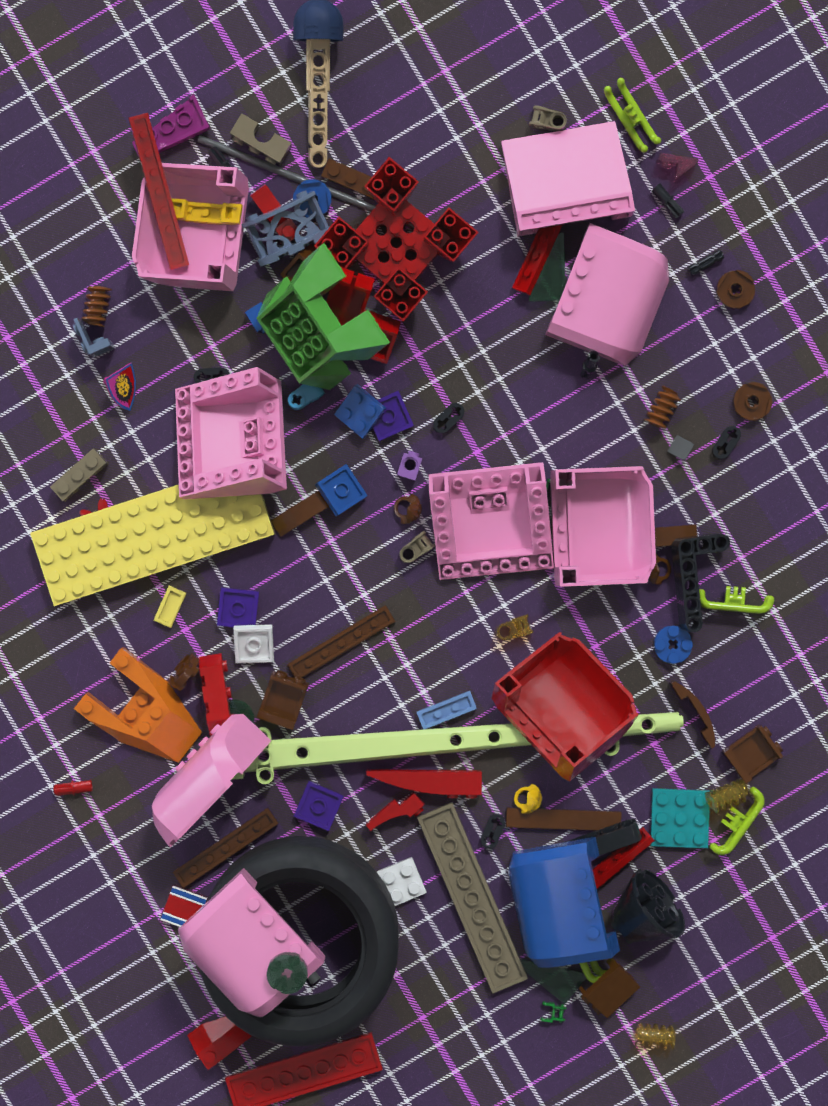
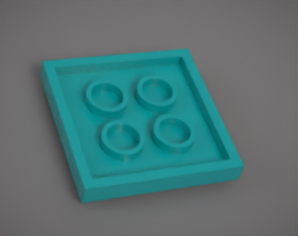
M652 788L650 836L655 841L650 846L708 848L710 790Z

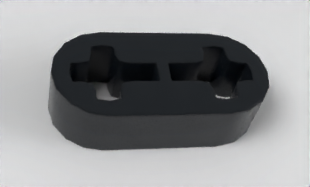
M223 367L198 369L194 374V381L196 383L201 382L197 377L201 376L202 372L206 376L211 375V379H214L213 375H219L220 371L227 375L230 372Z
M452 403L434 420L433 427L435 431L445 433L463 417L464 407L460 403ZM459 407L461 409L459 411L461 415H454L452 418H450L449 415L452 413L451 408ZM448 418L449 421L445 424L447 428L438 429L437 421H444Z
M729 426L724 429L712 448V453L716 458L724 459L731 453L741 437V431L738 427ZM735 430L737 437L731 438L729 442L726 441L729 437L727 432ZM724 443L727 444L724 448L726 453L718 455L717 446L722 447Z
M500 813L490 815L481 835V844L487 849H492L497 845L504 829L505 819ZM499 817L502 824L497 825L496 829L493 830L494 824L491 820ZM493 832L492 839L495 841L494 843L490 842L488 845L484 838L489 837L490 833Z

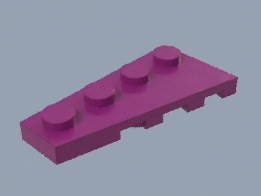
M195 94L189 97V100L177 106L175 111L167 117H163L152 130L158 152L160 153L210 130V127ZM133 141L132 144L137 152L135 141Z

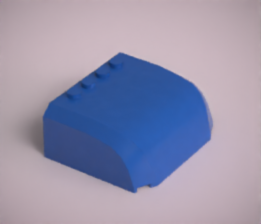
M596 837L512 852L508 877L526 955L537 967L550 968L609 959L620 951L616 932L606 933L591 861L600 856Z

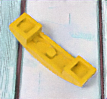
M171 198L177 220L216 225L240 224L242 204L188 202L186 199Z

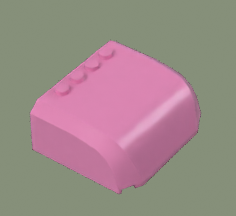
M162 163L171 198L186 199L188 202L242 204L240 224L216 225L177 220L189 265L170 270L146 181L143 178L132 251V259L136 265L138 276L145 280L168 286L234 291L237 284L244 230L241 224L245 223L249 191L248 178L236 167Z
M590 223L545 335L587 352L596 351L600 357L626 366L642 351L669 282L668 260L662 253L651 247Z
M643 466L552 470L550 488L555 586L647 583L656 564L653 484L647 477Z
M244 714L231 715L221 726L217 724L210 731L212 736L210 738L205 737L198 744L200 746L198 751L193 749L188 754L187 758L189 760L186 763L182 761L175 768L177 773L156 795L152 804L154 825L170 848L233 784L230 780L237 773L242 774L271 742Z
M243 868L179 927L178 933L184 952L238 1010L257 1017H263L324 963L325 955L312 941L307 945L255 889L257 881Z

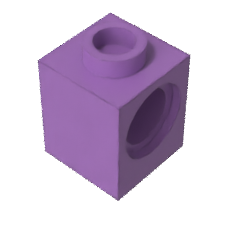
M408 451V454L404 453L397 475L415 481L422 458H419L420 454L413 451ZM409 459L414 460L416 463V467L413 470L405 468V462Z

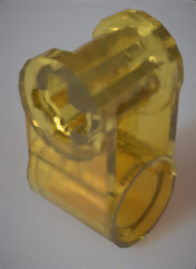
M528 614L500 623L495 629L496 636L501 640H510L534 633L527 619L529 617ZM503 626L509 628V634L506 637H502L499 632Z

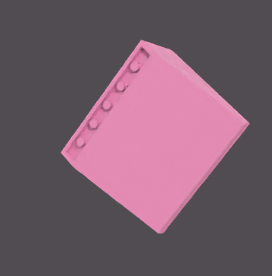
M615 121L501 141L517 237L536 234L538 228L611 216L612 220L631 217L635 212L632 190Z
M255 367L175 389L179 498L197 499L257 495L287 490L282 386L280 380Z
M543 462L429 474V496L440 580L554 568Z

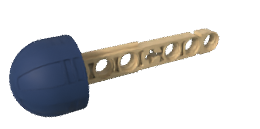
M309 0L301 5L295 14L293 40L306 42V90H309L308 143L311 147L308 148V161L311 166L320 168L327 162V148L325 146L327 144L328 91H330V42L343 41V18L339 9L333 3L327 0ZM322 49H323V53H322V52L313 53V50H322ZM317 55L323 59V64L320 67L315 66L313 63V59ZM316 75H320L323 79V83L319 87L313 83V78ZM317 95L322 99V102L319 103V109L323 108V112H313V109H317V103L313 101L314 98H317ZM316 114L321 115L323 118V122L319 126L313 122V117ZM316 134H320L323 138L320 145H316L313 142V137ZM316 153H319L323 158L319 165L313 162V156Z

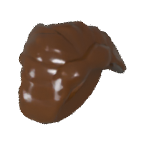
M411 494L409 497H400L394 504V513L401 519V524H410L420 517L422 505L419 498L414 494ZM404 500L411 503L408 506L407 515H401L398 512V505Z
M656 554V564L648 580L652 584L661 585L662 581L670 576L671 565L667 559L659 558ZM660 561L664 562L667 566V573L664 576H658L660 570L657 563Z

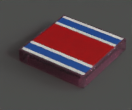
M172 884L160 921L181 927L207 902L209 896Z

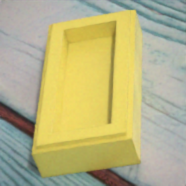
M169 585L153 621L172 628L187 593Z

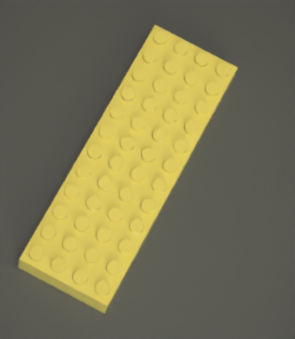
M175 485L31 532L30 535L53 605L58 606L273 536L275 532L262 494L182 499L179 498V485Z

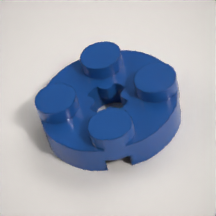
M309 179L297 186L293 194V200L297 198L296 194L306 190L307 193L315 191V196L318 197L317 202L322 213L324 214L329 210L332 195L325 183L316 179ZM305 201L300 205V209L305 210L308 208L305 215L308 218L313 212L308 201Z
M680 626L663 627L657 632L654 639L656 655L667 663L676 664L684 661L690 655L693 647L690 634L682 630ZM669 640H677L676 645L678 647L676 649H669Z

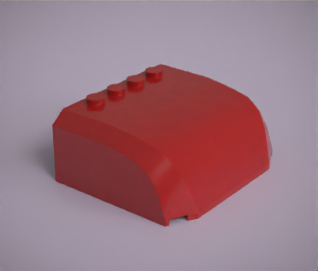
M559 632L495 682L492 700L498 710L556 772L570 782L611 748L629 730L639 714L636 711L632 694L580 640L576 638L571 639L561 635L562 633Z

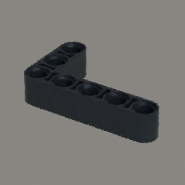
M711 533L677 538L672 542L671 550L678 617L682 630L696 633L701 630L703 624L696 555L727 550L730 546V539L725 534ZM718 538H720L721 540L719 546H717L716 544ZM702 540L703 547L700 549L698 544ZM684 542L685 550L682 552L681 544ZM684 562L687 563V569L685 571L683 570ZM686 581L689 582V587L687 590L685 589ZM690 600L691 606L688 609L686 605L687 602ZM692 619L693 625L690 628L688 624L689 621Z
M628 819L565 842L596 837L599 855L634 844L642 839V835L636 820Z

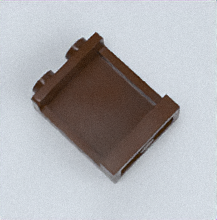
M273 671L256 718L293 730L309 683L301 677H289L284 671Z
M758 724L722 750L746 784L753 780V776L774 761L784 757L781 754L783 749L778 742L774 743L771 740L772 734L766 726L762 727Z
M613 957L606 961L610 968L587 990L582 986L578 988L582 993L580 997L587 1005L591 1003L593 1010L598 1015L602 1013L606 1018L614 1013L640 988V985L633 976Z

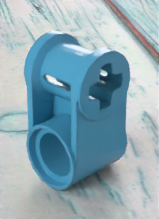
M302 384L289 395V406L294 410H300L319 399L325 392L322 388ZM295 396H296V398H300V397H301V398H302V399L300 400V403H301V404H300V405H298L297 403L292 404L293 401H294V400H293V397H295Z

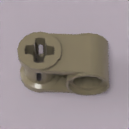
M533 106L534 113L529 126L553 132L565 129L567 118L564 113L542 106ZM560 118L563 120V124L555 126L553 120Z
M424 530L400 550L399 557L403 562L411 563L435 547V543H431ZM405 549L413 551L412 559L406 560L403 557Z

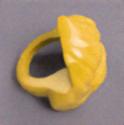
M534 784L520 788L514 795L515 805L521 809L522 814H530L536 811L543 799L539 787ZM523 791H529L527 793V804H520L518 802V796Z

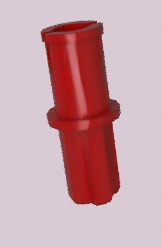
M72 780L71 783L55 784L53 790L56 796L67 794L75 796L76 793L92 792L93 787L91 780L79 782Z

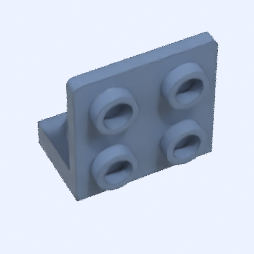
M78 318L74 319L75 324L73 328L77 336L79 335L83 340L80 344L84 353L95 358L115 349L113 342L108 338L104 339V337L94 340L92 344L83 322Z

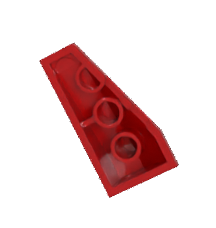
M226 1016L202 1023L187 1034L197 1056L208 1070L252 1037V1035L237 1027Z

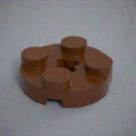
M742 270L729 271L719 279L716 295L724 306L731 309H740L748 305L754 298V281L748 273ZM739 285L740 294H733L731 286Z
M750 382L744 384L734 394V410L745 420L755 421L761 419L771 410L772 397L770 392L761 383ZM752 396L758 401L757 405L754 404L753 407L748 402V399H751Z
M193 653L190 656L186 655L174 668L176 674L174 677L170 675L168 684L181 691L190 676L194 677L198 673L199 668L197 665L199 658Z

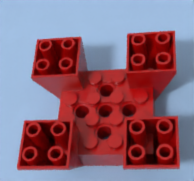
M388 157L364 186L378 203L377 206L356 230L342 218L338 217L314 247L317 249L325 243L338 265L342 268L348 269L356 262L362 265L383 283V286L373 297L404 322L428 293L416 280L437 255L454 262L479 232L449 207L435 224L408 202L419 181L392 158ZM406 224L413 225L414 231L412 233H406L403 230ZM379 227H385L387 233L381 236L376 233V230ZM399 239L402 245L399 248H394L391 246L392 240ZM409 251L415 252L417 256L412 261L408 260L405 256ZM381 254L389 256V260L386 263L379 261L378 258Z

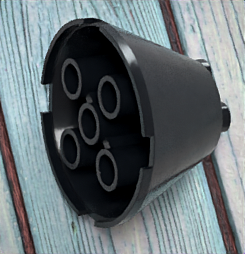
M639 869L634 872L612 911L613 922H611L613 929L616 932H620L628 944L678 938L685 931V920L682 910H677L673 902L676 898L668 886L650 870L641 871Z

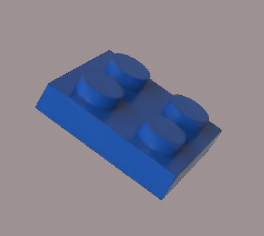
M356 384L334 415L363 439L366 438L386 410V407L360 385Z
M347 464L315 484L335 516H338L368 496Z

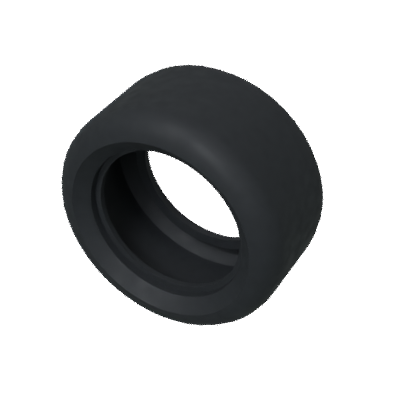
M311 836L284 837L271 840L249 850L224 872L207 901L243 868L257 881L255 889L260 894L271 887L289 882H306L319 885L341 898L355 916L362 940L360 955L348 975L334 987L313 995H289L263 1017H257L238 1010L200 969L208 993L221 1012L237 1027L258 1039L273 1044L311 1046L334 1040L349 1033L362 1024L380 1005L392 983L397 966L399 947L398 918L391 894L384 881L373 867L357 853L336 842Z

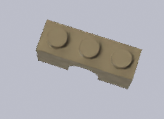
M241 113L230 132V135L233 137L232 141L240 146L243 144L250 147L248 150L257 156L262 154L270 164L275 166L277 163L281 166L292 147V143L276 133L268 142H259L255 138L259 124Z
M93 448L53 483L50 488L62 501H67L88 479L99 473L109 463Z

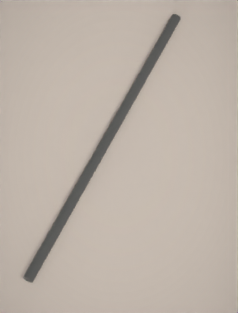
M199 135L197 142L213 148L216 146L223 153L300 184L305 180H309L306 177ZM328 187L334 198L369 212L376 207ZM406 224V225H405L406 227L411 228V229L414 230L413 225H411V224Z

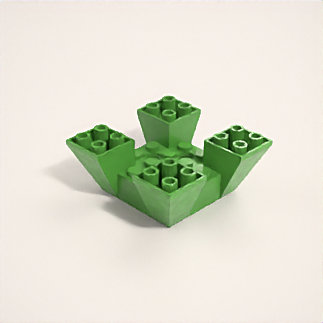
M325 243L320 245L302 262L291 282L288 277H285L266 294L256 319L300 384L331 390L351 374L343 360H368L390 342L369 310L341 326L338 318L334 315L322 295L329 292L346 275Z

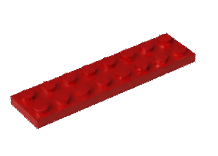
M370 1032L225 1076L233 1106H267L381 1071L383 1067L373 1034Z

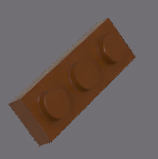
M330 158L328 159L321 177L374 200L364 187L372 178L371 176Z

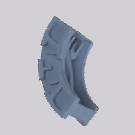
M306 190L296 194V199L259 216L257 213L252 214L246 218L247 221L241 224L243 228H246L260 258L258 259L260 267L278 261L288 254L292 255L305 249V246L312 243H317L330 226H328L315 198V191L309 193ZM305 201H308L313 212L308 218L305 217L308 208L305 210L300 209V205ZM295 206V207H294V211H295V212L285 211V210H287V209H289V208ZM274 216L271 223H269L266 220L267 218ZM314 216L320 229L311 221ZM281 217L301 222L295 231L296 242L291 243L284 236L274 235L275 228ZM261 223L264 225V229H259V231L267 233L266 237L259 236L255 224ZM303 226H307L306 228H304V230L307 231L306 236H301L299 234V231ZM273 240H282L284 242V245L282 247H278V241L273 243ZM262 241H266L267 251Z

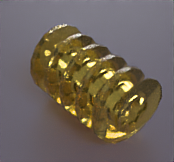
M737 779L736 782L732 781L729 784L723 785V787H717L716 790L712 789L709 792H705L706 801L716 814L719 813V808L725 811L726 805L728 808H732V802L736 806L739 805V800L745 803L746 796H748L747 785L742 779Z
M639 1022L635 1030V1046L640 1041L641 1047H644L645 1043L648 1042L649 1048L655 1043L656 1048L659 1049L662 1043L664 1049H667L668 1044H670L671 1049L674 1050L676 1033L672 1025H669L666 1030L665 1025H661L658 1028V1025L654 1024L651 1029L650 1023H646L645 1027H643V1024Z

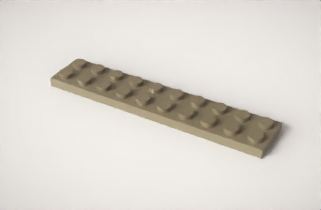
M453 802L418 816L417 819L492 993L527 980L528 976Z

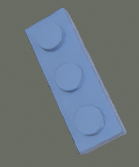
M469 690L416 712L423 729H427L475 710L477 707Z

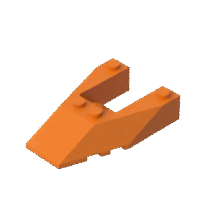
M122 647L110 661V664L140 687L119 715L89 692L85 693L74 709L121 743L179 763L202 734V731L183 705L179 696H177L171 685L168 684V681L125 647Z

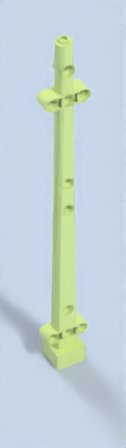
M678 712L640 714L623 736L680 731V727L684 726L683 716H679ZM645 719H650L651 726L648 729L642 728V722ZM512 723L272 740L269 729L260 727L259 729L265 732L271 740L263 750L269 753V759L263 761L258 756L242 774L237 773L232 779H243L246 772H256L257 780L261 784H269L274 778V770L528 746L531 744ZM491 732L499 734L497 741L492 742L489 740ZM453 735L461 737L459 744H451L450 739ZM619 740L615 743L614 749L606 751L605 754L609 756L617 754L620 747ZM303 747L308 751L306 757H299L297 750ZM268 770L271 777L264 780L261 778L260 772Z

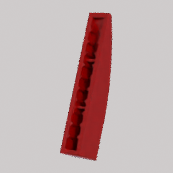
M367 769L366 771L367 776L408 790L447 795V798H458V795H466V798H478V795H482L481 770Z

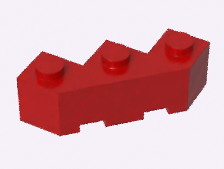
M222 653L199 657V671L202 678V692L210 737L212 736L210 731L217 724L221 726L231 715H235L230 712L229 699L232 698L231 687L226 685L225 672H228L227 660L223 661Z

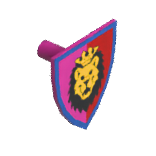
M132 363L127 364L103 380L113 401L128 411L131 410L136 392V379Z

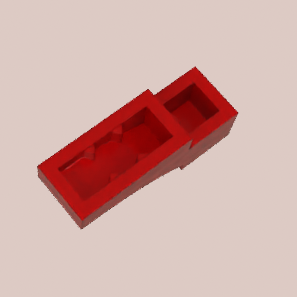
M266 184L250 194L263 214L281 206ZM274 216L267 218L269 223H271ZM281 217L275 231L278 235L284 236L291 241L295 238L297 227L290 218Z
M415 792L410 794L401 803L394 798L366 823V826L372 831L381 823L402 815H408L409 817L414 815L416 817L424 810L422 808L424 802Z

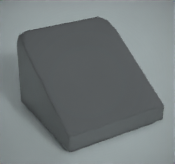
M676 435L667 452L685 461L694 444Z

